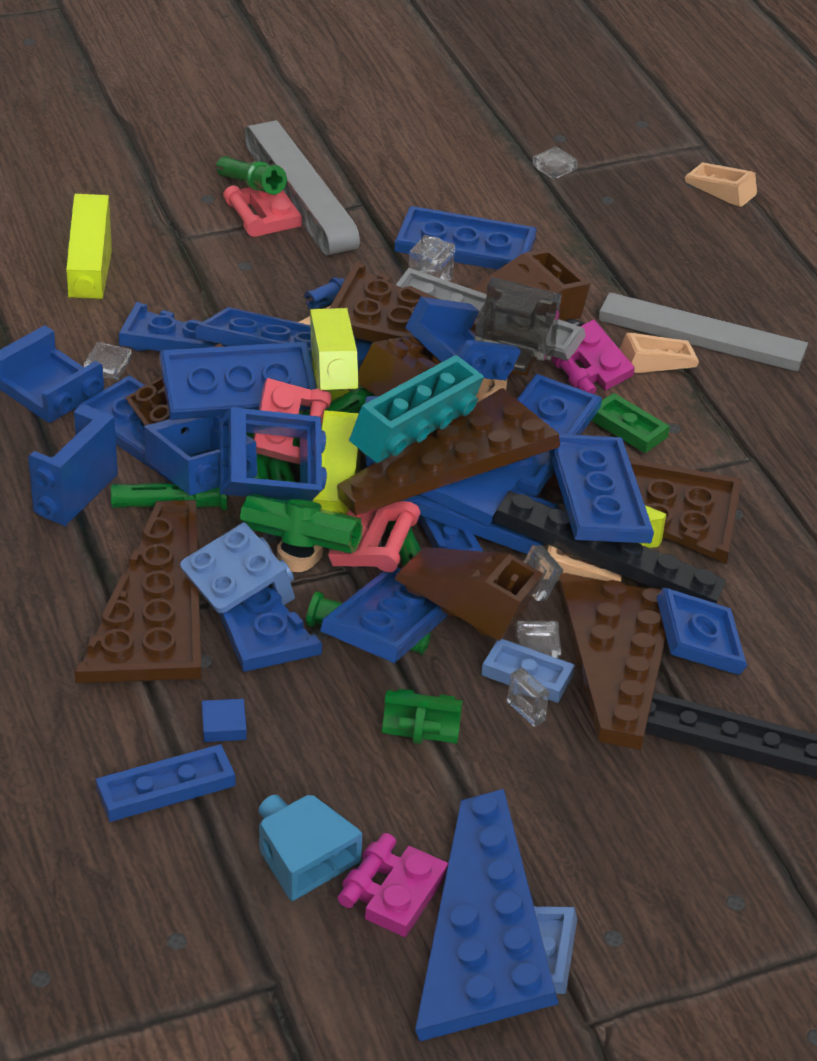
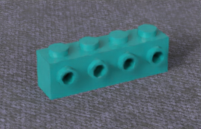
M454 355L362 405L349 441L376 463L383 461L391 455L397 456L410 444L422 442L429 433L438 428L444 429L461 415L467 416L471 413L478 402L476 395L484 376L459 356Z

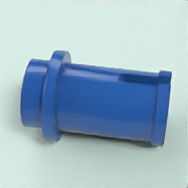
M333 277L329 280L328 284L306 291L305 299L312 298L306 301L308 308L321 309L331 305L345 279Z

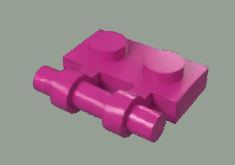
M595 320L580 326L584 328L586 336L568 361L550 356L552 363L557 368H562L569 376L568 382L572 387L595 394L597 391L593 384L597 381L602 389L606 391L632 377L635 367ZM579 360L585 368H580L575 361Z
M383 833L376 842H371L362 854L363 861L357 869L351 870L343 880V890L338 895V901L346 908H352L358 899L367 903L366 920L406 938L446 878L449 863L411 846L407 847L401 857L393 855L391 851L396 846V839L388 833ZM377 871L387 875L382 885L372 882Z

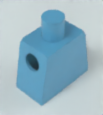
M275 794L267 797L261 803L259 814L264 819L259 824V848L268 866L291 901L298 899L361 862L362 832L314 795H306L287 805L279 795Z

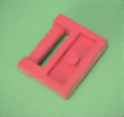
M230 186L223 192L225 202L230 207H234L244 222V229L252 237L302 226V215L284 190L276 195L267 194L263 190H253L250 187L240 189L238 186ZM247 204H251L258 215H254Z
M267 378L263 385L259 410L299 414L300 404L311 407L310 416L321 417L322 430L324 410L330 407L332 395L325 390H310ZM253 434L258 454L300 465V447L292 445L294 437Z
M398 501L356 516L349 510L347 515L361 518L363 526L362 540L359 542L357 550L353 553L330 549L328 556L332 566L378 567L384 572H394L400 562L399 552L411 526L417 523L420 516L419 507L412 502ZM396 521L385 547H378L388 522Z

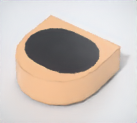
M281 541L277 546L276 558L279 561L283 560L291 572H303L312 568L322 558L323 547L318 545L299 547Z

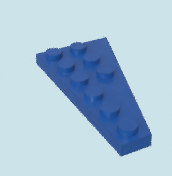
M504 789L461 800L415 1028L419 1042L559 1004Z

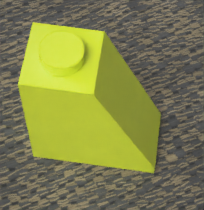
M75 194L66 268L68 297L103 299L112 254L109 195Z
M347 308L310 309L312 367L317 387L320 390L357 389V348Z
M324 410L322 431H325L326 445L321 455L322 467H325L327 472L325 488L313 499V502L321 504L323 510L345 515L349 511L338 499L337 485L360 472L361 450L349 441L359 415L358 413Z

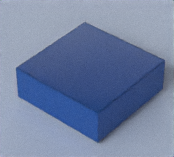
M244 699L202 701L204 742L247 740Z

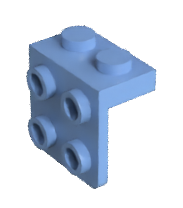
M245 522L184 558L180 563L183 573L218 613L227 612L267 586L269 588L274 587L282 596L283 605L295 599L290 583L294 580V576L290 568L283 560L279 561L275 557L263 537L258 538Z

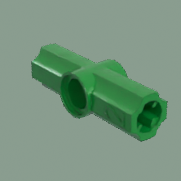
M252 493L247 495L241 507L240 520L242 523L245 522L251 530L280 536L282 542L299 547L318 545L345 553H353L357 550L358 544L362 540L363 526L361 518L323 510L321 504L301 499L284 501Z

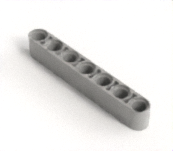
M274 120L246 126L244 129L245 142L253 158L256 161H263L268 165H278L286 172L287 182L283 190L302 215L303 227L325 256L358 249L360 237L356 224L281 124Z

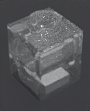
M424 235L410 250L409 268L450 281L453 278L455 244L443 241L438 237Z

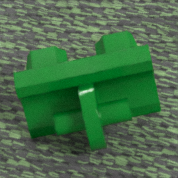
M398 689L397 691L387 690L382 733L412 737L414 744L422 745L423 739L457 744L463 700H457L455 696L442 694L438 697L415 694L413 690Z

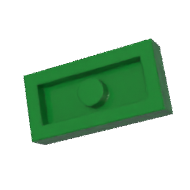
M615 393L602 400L601 408L591 420L644 453H647L668 438L670 426Z

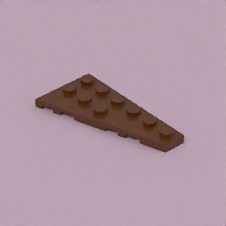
M355 261L330 308H347L355 338L377 342L388 340L389 338L411 336L412 334L405 327L420 297L438 298L412 286L399 287L391 283L390 276L381 272L375 276L365 271L366 265ZM477 316L470 330L483 342L517 346L521 353L510 373L528 376L537 356L538 344L504 328L493 330L482 325V318Z
M501 388L477 402L475 408L467 416L461 415L457 417L446 428H438L429 433L422 442H414L405 447L399 455H391L379 463L375 462L337 485L338 499L356 516L559 448V433L504 388Z
M629 458L644 504L666 514L663 537L727 564L742 479ZM554 472L544 487L561 493Z
M196 500L156 502L142 531L143 538L138 548L133 550L129 558V567L125 574L122 573L102 614V623L96 635H92L87 645L88 652L83 662L79 661L77 665L75 683L202 679L199 590L183 573L180 565L184 558L197 551Z
M558 572L556 585L558 592L563 597L562 607L564 614L568 616L569 634L578 667L582 668L583 686L590 697V712L598 741L641 750L666 640L657 601V595L661 590L625 585L615 580L604 581Z

